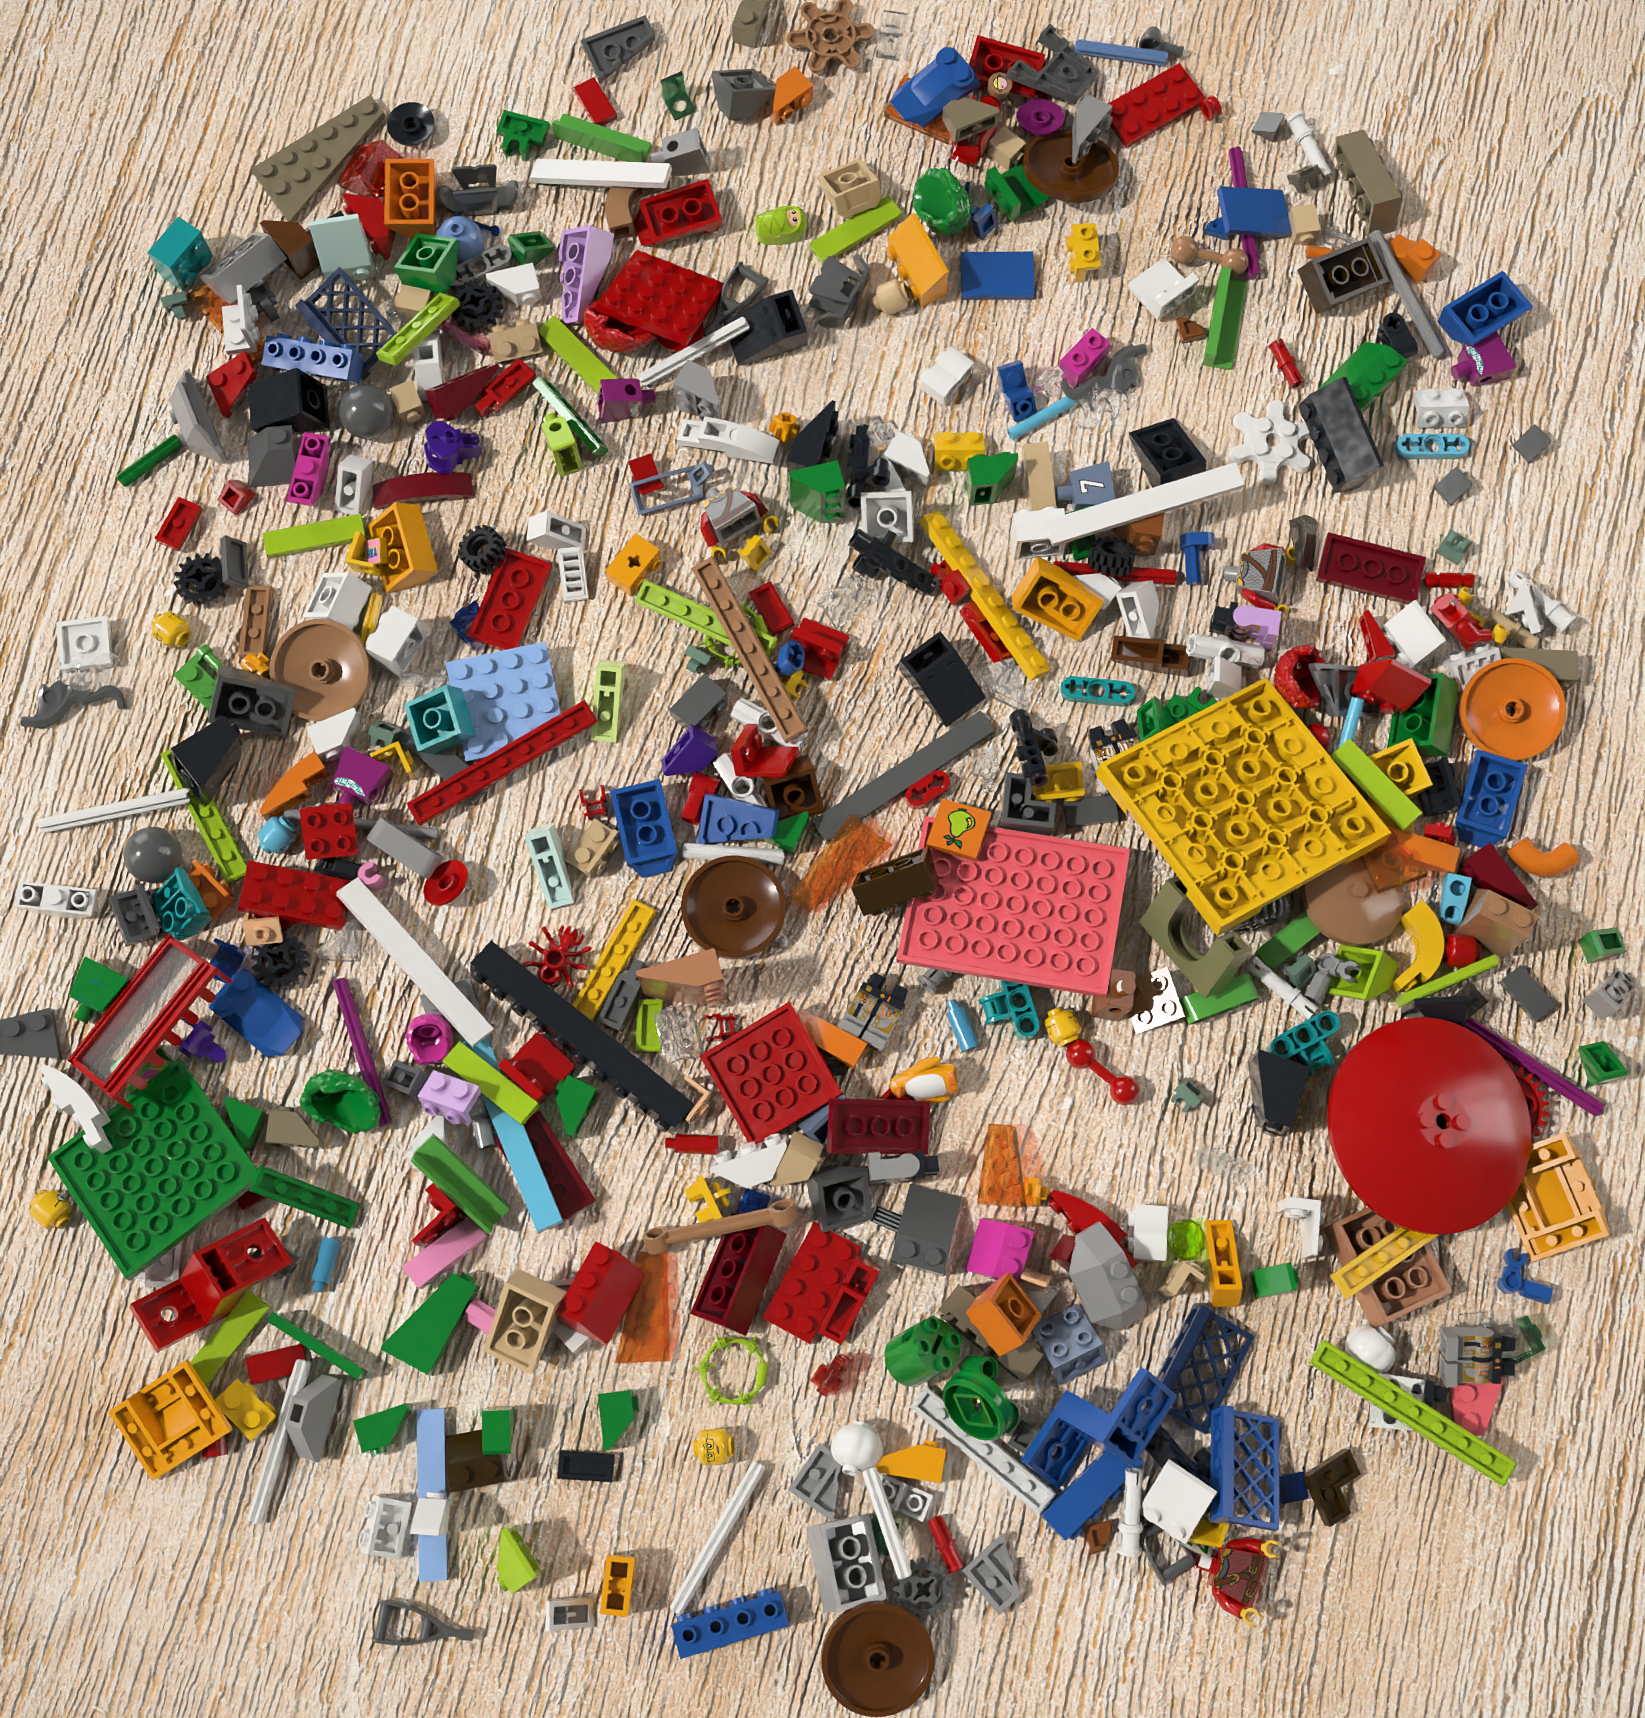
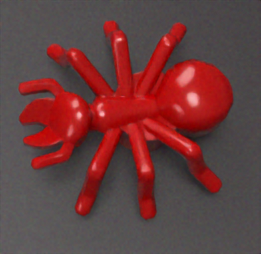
M562 925L558 932L561 944L557 947L549 931L543 926L541 929L552 948L545 950L535 942L529 941V946L544 954V960L540 962L527 961L522 964L524 967L534 966L540 968L538 973L539 979L549 987L556 986L561 981L563 972L569 987L572 988L574 984L566 968L567 964L577 970H587V966L576 964L566 957H582L586 952L591 951V947L582 948L578 952H568V949L581 945L585 936L582 934L578 942H576L578 939L577 929L575 928L570 934L571 926H569L562 935L564 930Z

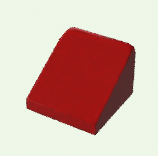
M228 480L217 500L231 513L237 515L256 494L240 480Z

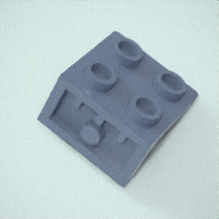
M1075 1304L1037 1323L1032 1330L1051 1364L1054 1377L1059 1385L1108 1361L1103 1343L1079 1304Z

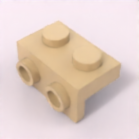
M530 318L516 321V326L507 328L506 324L493 326L492 332H488L495 363L543 352L536 322H530Z

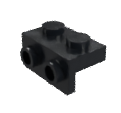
M1442 757L1437 762L1424 764L1433 786L1418 794L1424 817L1454 812L1461 805L1462 794L1460 789L1456 788L1454 782L1455 770L1452 763H1449L1448 757Z

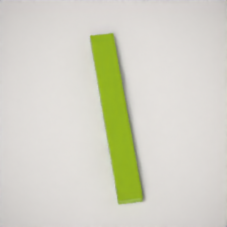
M1321 1339L1308 1362L1310 1365L1499 1486L1504 1487L1517 1465L1516 1461L1331 1343Z

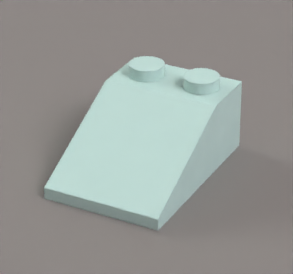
M358 214L308 222L321 269L326 280L338 267L342 268L352 280L364 281L370 277H376L372 250ZM340 277L335 282V285L343 284L345 280Z

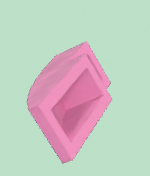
M468 1217L431 1243L402 1266V1268L419 1289H424L440 1274L447 1272L483 1242L487 1236L475 1221Z

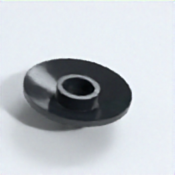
M416 102L398 105L391 111L387 119L389 135L394 141L405 146H415L425 142L432 135L435 127L432 112L423 104Z

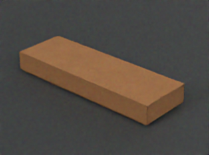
M249 585L246 588L238 655L240 659H244L250 653H255L258 656L262 652L266 656L274 593L272 586Z

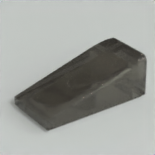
M1302 515L1289 520L1297 567L1312 572L1317 519L1308 515Z

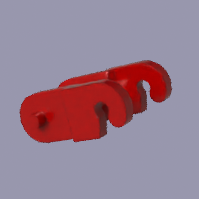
M600 785L602 793L600 800L587 802L584 799L583 790L579 789L581 804L583 807L586 806L587 813H584V817H588V820H591V816L601 814L606 817V812H609L608 808L605 809L604 802H607L604 785ZM601 804L602 809L589 811V806Z
M720 1013L712 1014L711 1016L704 1015V1020L718 1019L720 1025L719 1036H714L713 1038L706 1037V1042L723 1041L722 1037H730L738 1033L735 1032L734 1021L738 1019V1016H733V1013L721 1017ZM723 1021H729L730 1032H724Z

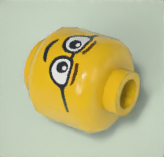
M55 1189L40 1191L30 1202V1215L46 1230L55 1227L60 1229L71 1218L69 1213L71 1212L72 1205Z

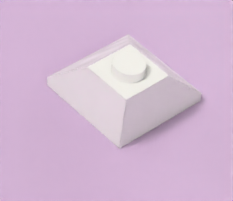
M911 491L861 492L862 530L883 541L888 530L897 534L894 542H913L915 526Z

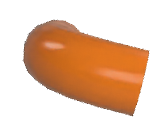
M1527 836L1506 851L1513 862L1523 871L1537 877H1557L1570 871L1580 863L1579 855L1575 849L1565 842L1550 852H1543Z

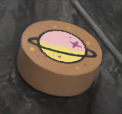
M995 73L989 78L987 89L991 96L1002 99L1010 94L1012 80L1006 78L1007 74Z

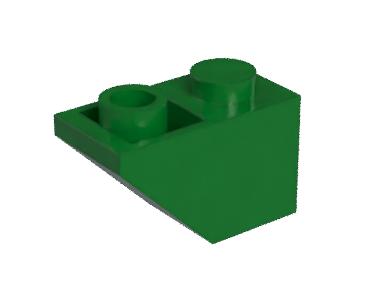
M1291 1262L1249 1272L1255 1299L1298 1290L1296 1284H1299V1275L1297 1269L1292 1268Z

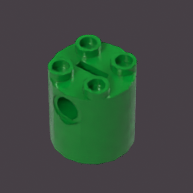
M930 1316L890 1339L884 1353L886 1367L890 1375L898 1383L906 1387H917L956 1365L959 1360L962 1338L947 1322L935 1316Z

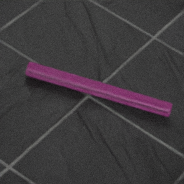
M1241 147L1230 148L1228 153L1233 187L1248 188ZM1241 235L1242 248L1248 256L1246 275L1250 280L1259 278L1261 273L1255 236Z
M346 978L336 979L333 981V986L363 1081L381 1099L378 1106L382 1114L380 1115L378 1126H388L392 1123V1119L348 980Z
M1472 1017L1466 1019L1465 1028L1488 1042L1501 1056L1518 1067H1522L1527 1073H1532L1535 1078L1593 1116H1598L1604 1109L1602 1102Z

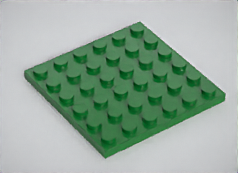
M180 1058L148 1080L145 1089H136L125 1098L133 1105L131 1110L118 1103L106 1112L111 1121L102 1126L112 1149L104 1154L96 1148L91 1149L83 1138V1135L86 1134L83 1129L47 1157L121 1273L129 1281L247 1192L258 1171L254 1162Z

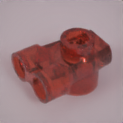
M840 1353L835 1355L829 1365L830 1367L822 1363L811 1379V1382L818 1386L816 1391L825 1397L830 1396L831 1393L836 1395L844 1383L840 1378L848 1370L852 1360Z

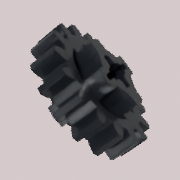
M474 280L471 286L464 282L465 288L462 290L457 287L458 295H451L458 298L460 306L451 313L453 320L457 321L459 328L465 325L467 332L475 328L476 333H479L482 327L489 331L488 325L496 326L495 318H502L500 310L504 309L500 293H496L495 286L493 285L488 288L486 281L478 285L477 280Z
M196 553L194 560L186 557L188 563L186 565L179 563V567L182 570L181 572L174 573L176 578L179 579L174 582L181 598L184 597L183 599L187 604L193 601L195 607H199L201 602H203L207 608L210 604L209 601L212 600L218 604L217 597L219 595L225 597L226 594L223 589L230 588V585L223 583L220 559L217 556L212 559L209 553H206L204 558L199 553ZM188 589H191V591H198L199 594L192 593Z
M285 932L282 933V942L264 944L263 947L255 946L259 954L251 956V959L257 962V964L252 966V970L259 972L256 978L259 981L264 980L263 984L268 988L273 984L276 990H280L281 984L286 989H290V982L292 981L297 985L300 984L299 975L307 976L303 968L310 967V963L304 960L310 956V953L302 951L306 945L303 942L297 943L298 938L294 935L289 939ZM294 951H296L297 954V964L294 963L293 959L295 955ZM273 957L282 960L285 959V961L289 965L277 963V961L274 960ZM265 959L268 961L267 969H265ZM290 973L289 975H287V976H285V977H281V976L284 975V974Z

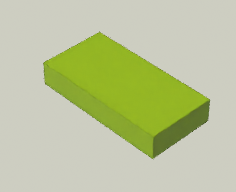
M638 999L636 1053H663L664 999Z

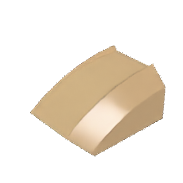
M861 158L817 176L834 210L838 215L847 219L869 208H876L882 197L879 180Z

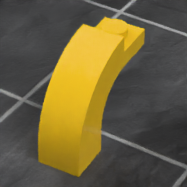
M1423 900L1418 902L1399 921L1401 927L1413 940L1415 956L1410 967L1392 982L1390 988L1394 993H1397L1402 988L1406 992L1418 981L1422 985L1435 973L1442 960L1444 952L1443 930L1435 913Z

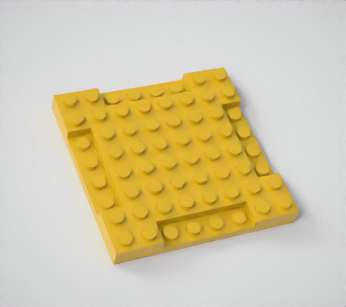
M1267 677L1109 758L1098 765L1096 776L1125 814L1131 813L1188 889L1186 896L1216 936L1260 913L1262 907L1342 863L1346 865L1386 843L1391 834V831Z

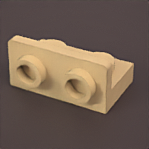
M594 819L565 859L566 863L592 879L595 873L599 875L606 865L605 859L610 853L614 854L621 844L619 831L616 829L612 830L597 819Z
M1192 1261L1176 1263L1169 1270L1157 1292L1164 1297L1175 1296L1177 1293L1182 1294L1189 1282L1193 1284L1201 1283L1207 1277L1201 1273L1203 1269Z

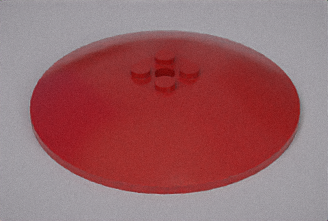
M1429 1017L1401 1019L1383 1025L1364 1036L1348 1052L1337 1070L1328 1101L1327 1122L1331 1148L1338 1167L1350 1188L1366 1206L1381 1218L1398 1227L1417 1233L1431 1235L1463 1232L1485 1223L1500 1212L1514 1196L1522 1182L1530 1157V1115L1525 1096L1515 1074L1502 1056L1480 1036L1465 1027L1442 1019ZM1438 1115H1442L1446 1120V1127L1444 1129L1439 1128L1436 1123Z

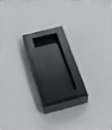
M559 1450L557 1479L613 1482L615 1454Z

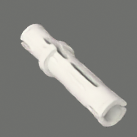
M1258 957L1252 963L1260 970L1251 963L1246 968L1247 971L1284 999V1004L1294 1007L1307 1020L1313 1014L1305 1006L1313 1013L1318 1009V1006L1300 993L1301 990L1298 987L1296 989L1260 961Z

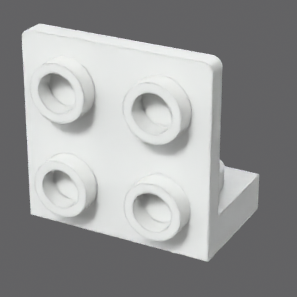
M1162 258L1130 281L1127 287L1158 321L1195 294L1199 278L1194 273H1191L1186 278L1182 277L1166 258Z
M237 285L238 305L222 307L227 355H236L243 351L247 353L257 352V342H260L258 327H255V320H258L256 305H252L251 295L245 292L242 285Z
M1287 1197L1279 1201L1277 1213H1285V1218L1301 1219V1217H1304L1301 1259L1317 1256L1318 1251L1321 1252L1323 1237L1319 1235V1225L1323 1224L1325 1216L1324 1208H1321V1200Z

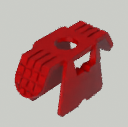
M987 95L980 99L979 102L997 107L1001 112V104L995 97ZM997 126L978 133L980 135L978 145L970 144L967 138L954 143L956 149L953 155L950 154V158L974 167L978 157H984L988 149V141L995 135Z

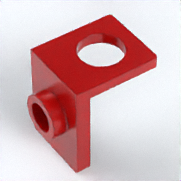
M651 453L628 461L635 482L659 475ZM658 479L637 487L639 494L645 495L665 488V485Z

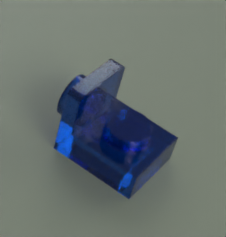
M745 1189L742 1201H739L736 1212L737 1214L768 1208L771 1198L769 1195Z

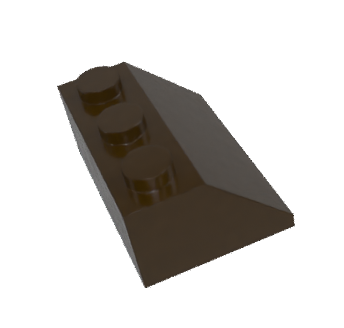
M926 846L857 873L851 890L863 916L869 914L877 916L885 912L887 907L893 905L901 907L909 903L910 899L914 897L925 898L934 893V890L937 888L938 878L930 847Z

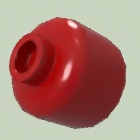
M1451 933L1446 937L1442 957L1448 967L1464 968L1479 961L1481 945L1476 941L1475 937Z

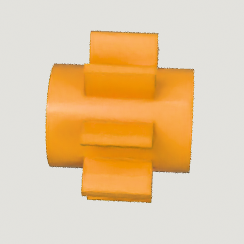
M782 412L778 416L774 415L768 431L774 432L773 437L780 440V443L786 444L791 440L793 441L799 434L801 425L796 424V417L793 414Z
M262 652L258 656L255 653H250L241 661L240 666L243 670L269 679L270 659Z
M1023 1177V1182L1016 1184L1015 1197H1021V1205L1040 1207V1201L1047 1200L1048 1187L1042 1186L1043 1179Z

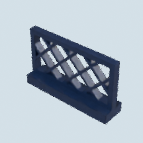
M340 267L306 301L301 299L295 305L324 341L335 343L334 347L341 348V344L355 346L356 352L362 353V347H372V356L366 362H363L360 378L362 380H365L371 374L368 370L379 360L376 354L377 351L397 333ZM342 277L345 280L344 291H334L335 282ZM321 296H328L327 308H319L315 302ZM334 296H344L343 308H333ZM350 296H358L360 298L359 308H349ZM333 313H343L342 325L332 324ZM348 313H359L358 325H348ZM364 313L374 314V325H364ZM347 330H357V343H348ZM363 330H373V343H362ZM379 330H388L392 336L385 343H378Z
M1193 1304L1156 1377L1174 1394L1180 1392L1184 1407L1177 1410L1170 1408L1168 1414L1206 1435L1211 1425V1411L1220 1407L1255 1336L1215 1314L1208 1307L1202 1304ZM1211 1318L1218 1322L1221 1334L1208 1338L1205 1327ZM1225 1327L1232 1331L1226 1332ZM1237 1333L1244 1337L1245 1340L1241 1348L1231 1351L1227 1336ZM1223 1338L1227 1353L1214 1356L1210 1341ZM1205 1343L1209 1358L1196 1362L1193 1351L1197 1345ZM1228 1357L1231 1368L1228 1373L1219 1376L1215 1360ZM1210 1362L1214 1377L1201 1381L1197 1366ZM1193 1368L1197 1383L1183 1386L1181 1379L1183 1371ZM1216 1381L1219 1392L1215 1398L1207 1400L1203 1385ZM1198 1387L1202 1402L1189 1405L1185 1390ZM1204 1406L1206 1418L1202 1426L1194 1422L1191 1409ZM1186 1411L1187 1417L1180 1413Z

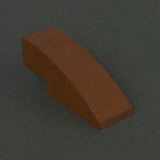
M1114 635L1111 661L1151 672L1188 677L1191 656H1188L1186 653L1187 646L1165 644V640Z

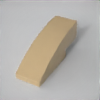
M1048 441L1023 444L1021 453L1029 508L1032 511H1039L1046 507H1056Z

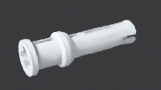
M1297 111L1285 120V124L1291 128L1295 136V143L1302 146L1319 181L1324 182L1329 177H1332L1334 173L1314 139L1315 131L1309 127L1305 119V112Z
M1517 569L1506 581L1519 590L1528 578ZM1533 584L1538 605L1542 612V618L1544 620L1548 619L1558 628L1560 634L1563 633L1577 617L1575 615L1571 616L1560 606L1561 602L1551 600Z
M1134 1467L1125 1469L1123 1519L1118 1524L1121 1536L1117 1552L1128 1557H1137L1142 1554L1140 1533L1143 1532L1144 1527L1140 1521L1144 1471Z

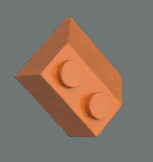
M1009 1272L1005 1273L981 1293L966 1312L971 1323L978 1328L988 1345L995 1350L999 1357L1024 1344L1042 1315Z

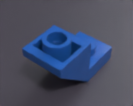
M1018 360L997 367L1001 391L1013 421L1028 418L1037 413L1033 391L1027 386L1023 363Z

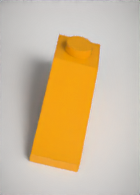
M1205 1220L1207 1278L1211 1307H1239L1242 1282L1232 1220Z
M924 1440V1445H915L881 1456L880 1461L874 1467L877 1468L878 1473L941 1483L946 1449H941V1443Z

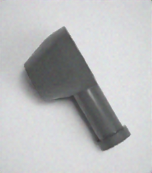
M1149 27L1141 36L1139 48L1166 51L1177 56V58H1181L1184 46L1164 42L1161 31L1157 27Z

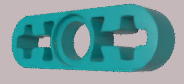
M1069 676L1063 680L1060 693L1065 700L1070 702L1125 707L1132 702L1135 689L1132 684L1126 681ZM1070 684H1075L1074 687L1076 689L1082 690H1076L1074 694H1070V690L1065 688H1069ZM1084 685H1087V688H1086V691H1085V695H1086V696H1083V695H1082ZM1095 685L1101 686L1105 694L1102 697H1094L1090 692L1091 687ZM1109 687H1113L1111 698H1107L1110 691ZM1120 689H1125V693L1129 695H1126L1125 699H1121L1120 694L1115 693H1119Z

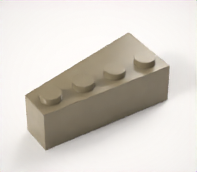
M1364 129L1337 136L1334 156L1344 181L1348 180L1351 199H1357L1358 217L1360 221L1365 220L1367 224V229L1364 231L1366 237L1375 230H1380L1383 234L1394 232L1403 196L1401 190L1396 188L1391 172L1386 170L1382 156L1377 154L1373 140L1367 136Z
M958 1284L936 1314L985 1354L993 1357L1001 1367L1021 1383L1024 1382L1044 1356L1039 1352L1041 1347L1028 1338L1021 1346L999 1357L995 1350L988 1345L978 1328L971 1323L970 1318L966 1314L976 1299V1294L966 1286L962 1287Z

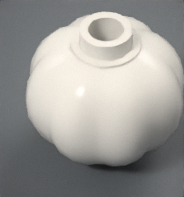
M1370 1325L1357 1326L1350 1331L1345 1341L1347 1354L1376 1373L1384 1374L1393 1366L1396 1351L1391 1346L1395 1340L1381 1326H1378L1376 1329Z
M854 1421L852 1425H845L834 1435L831 1453L834 1460L843 1467V1473L850 1476H858L859 1472L874 1467L880 1461L883 1453V1444L879 1435L874 1432L873 1426L864 1422Z

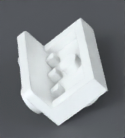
M1451 388L1448 390L1425 389L1414 391L1413 401L1417 410L1415 423L1417 428L1464 427L1466 425L1470 406L1464 390Z

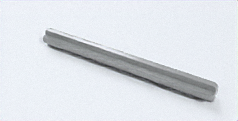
M1380 230L1373 231L1368 237L1371 238L1385 271L1429 352L1436 359L1446 353V349L1383 233Z

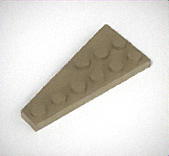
M369 95L250 169L253 176L287 222H295V217L301 210L305 211L310 205L309 201L313 196L324 189L342 168L344 160L349 155L355 153L357 145L363 138H367L385 118L384 112L373 97Z

